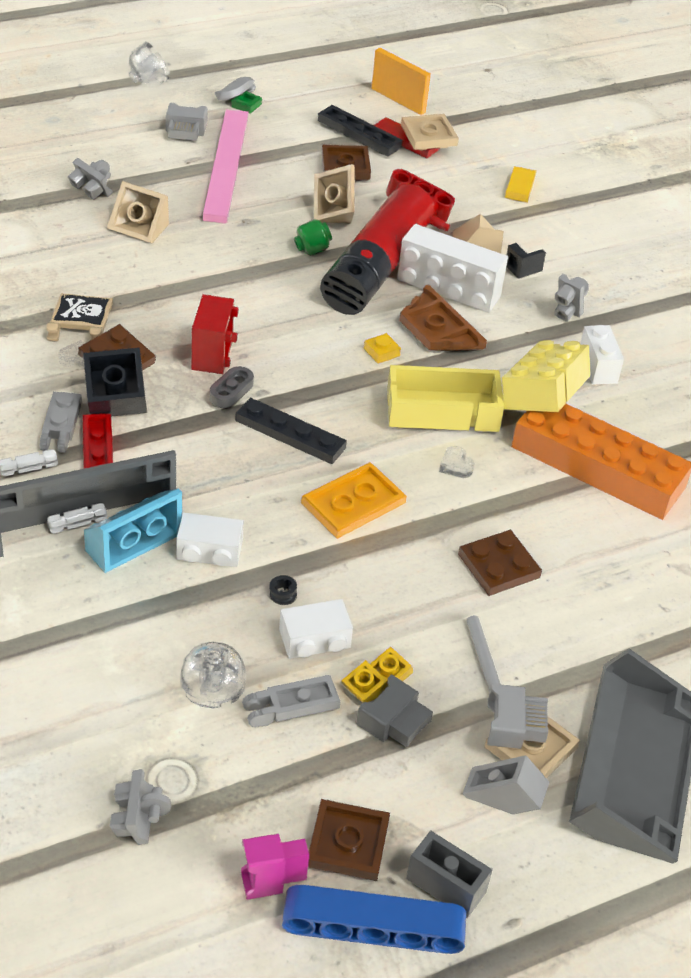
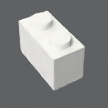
M610 325L584 326L580 345H589V378L592 385L617 384L624 358Z
M183 512L177 535V560L237 567L243 542L244 520Z
M343 599L281 609L279 631L289 659L309 657L331 651L338 652L351 648L353 626Z

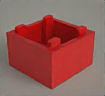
M202 294L192 325L191 370L224 374L225 367H230L231 358L229 353L233 342L236 343L238 340V333L233 332L234 317H238L239 308L234 306L235 299Z

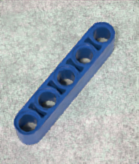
M293 885L286 891L282 927L285 931L300 936L455 954L463 951L465 948L466 910L462 906L453 903L310 885Z

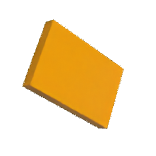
M382 48L376 49L371 89L420 115L426 113L431 73Z
M369 462L303 495L301 504L338 539L405 504L407 496L376 466Z

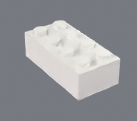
M414 224L402 239L397 280L421 289L429 284L443 297L490 313L501 297L508 256Z

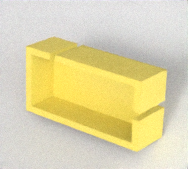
M551 340L539 341L502 377L504 409L559 412L590 377L589 345H580L578 341H568L563 344L564 346H560V344H554Z
M390 365L387 385L389 427L469 430L470 427H474L475 431L499 432L504 412L500 370Z

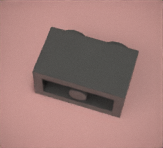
M430 830L410 857L406 879L441 902L462 906L466 910V918L468 919L486 894L493 869Z

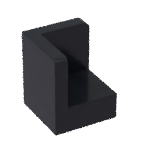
M517 243L510 244L506 254L508 256L506 267L518 279L543 271L546 252L540 249L527 253Z

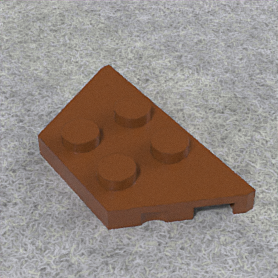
M429 284L425 285L423 293L419 297L415 296L411 300V304L400 312L399 321L428 350H478L486 348L487 340Z

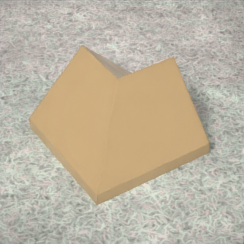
M351 164L314 174V219L326 223H351L354 216V165Z
M122 181L107 229L153 243L169 225L168 196Z
M479 214L453 230L452 237L501 253L504 231L495 230Z

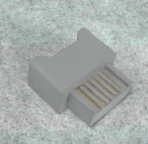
M169 103L166 113V132H168V138L197 141L198 136H204L207 126L208 108L206 106L197 108L185 107Z
M491 684L488 708L494 712V720L491 722L487 745L521 749L524 740L546 743L548 736V698L525 696V687Z

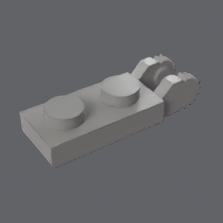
M53 391L42 428L40 450H48L51 439H58V451L66 452L69 440H72L82 404L81 394Z
M331 675L268 687L267 690L248 694L242 701L246 711L253 710L248 715L249 717H247L252 727L267 726L274 720L278 722L340 708V699Z

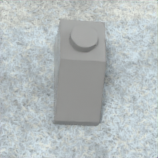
M525 755L472 767L462 794L473 801L510 814H518L541 809L549 781Z

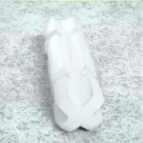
M50 449L42 451L43 454L40 455L39 452L16 456L15 460H11V458L1 459L0 473L6 477L14 475L16 471H18V474L40 470L42 466L46 468L55 467L58 465L57 454L55 450Z
M103 503L91 505V509H88L86 506L63 512V516H60V514L47 517V525L50 532L54 534L64 531L63 528L67 527V530L89 525L92 520L95 523L107 519V511Z

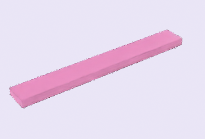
M227 109L225 111L204 206L203 221L227 223L248 121L247 111Z

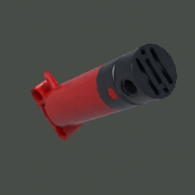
M395 169L392 172L386 189L387 200L321 280L320 290L327 304L337 312L345 315H355L362 312L399 264L402 239L414 224L423 227L431 224L440 230H449L450 224L446 222L455 203V198L450 193L404 169Z

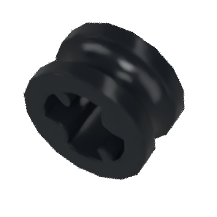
M280 575L270 581V598L274 603L289 605L296 600L297 582L294 578ZM284 588V591L286 589H289V591L283 592V589H281L280 591H278V589Z

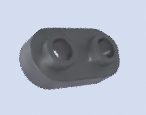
M242 366L229 369L211 385V403L221 408L233 406L252 389L254 381L253 372Z

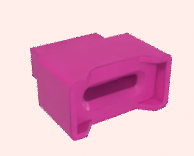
M279 833L242 839L247 864L241 868V876L247 900L283 894L284 884L307 880L309 852L305 839L281 842Z

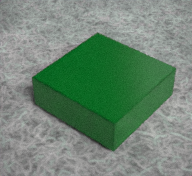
M245 91L232 99L231 107L247 111L251 114L262 105V97Z

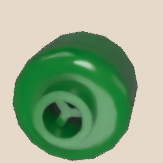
M313 219L298 226L297 236L294 237L297 249L299 251L304 250L310 256L328 249L332 240L326 222L321 223L318 219Z

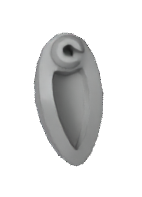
M240 77L222 90L215 92V95L219 101H225L235 98L245 91L251 93L256 89L255 80L251 77Z

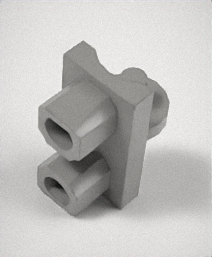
M78 157L73 161L75 170L68 176L72 186L79 189L83 184L87 183L83 187L84 192L93 200L101 193L107 197L113 193L112 189L107 187V179L111 176L108 162L98 160L96 163L92 162L88 165Z
M562 273L558 278V291L555 293V300L558 303L555 309L556 317L564 321H568L572 315L580 318L584 313V296L589 290L586 280L580 277L569 280L567 275Z
M143 769L133 770L131 781L116 784L115 801L119 807H128L127 811L111 814L110 827L116 837L132 836L138 845L148 844L151 823H157L159 816L166 815L171 809V800L162 794V788L154 787L144 780L145 772Z

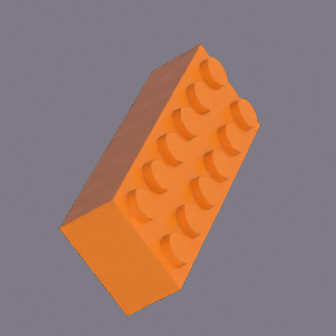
M565 404L559 412L526 411L516 422L512 448L661 520L665 518L687 486L691 474L690 461L568 404Z

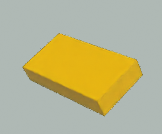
M514 166L505 198L527 203L537 171Z

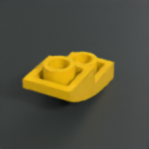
M390 646L373 662L369 664L365 660L341 681L362 703L371 702L388 687L387 679L391 674L404 681L413 673V666Z

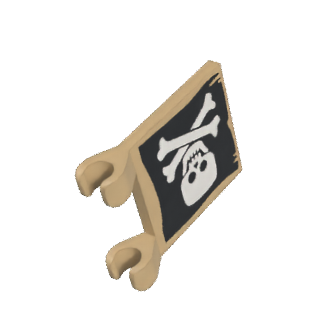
M61 293L51 321L47 323V340L58 341L61 328L89 330L91 340L103 334L113 304V298Z

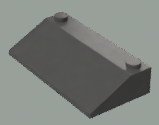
M175 450L0 486V557H4L1 537L3 532L47 523V517L60 514V516H63V512L86 506L88 509H91V505L103 503L106 510L140 503L144 499L160 492L176 489Z
M628 648L603 666L569 822L598 841L673 864L678 861L691 780V691Z

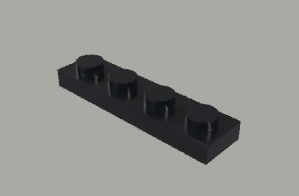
M334 105L318 113L319 122L362 143L364 146L378 151L382 155L390 156L402 148V139Z
M251 397L236 412V422L329 464H333L346 449V439Z

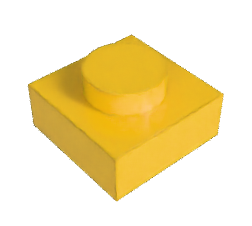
M387 333L364 341L365 351L377 364L400 356V346Z

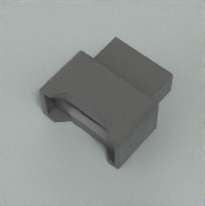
M391 674L387 679L388 687L373 702H364L359 707L356 724L382 742H385L390 736L405 747H408L419 732L431 722L433 711L417 701L419 695L417 690Z

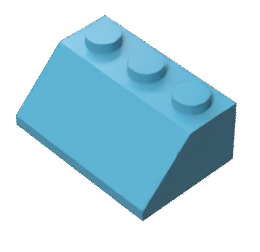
M174 489L160 492L84 529L85 551L104 573H107L176 538L182 519V491Z

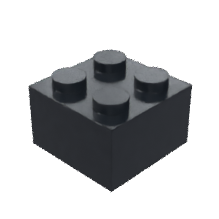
M140 347L83 353L87 402L90 414H111L112 417L147 413Z

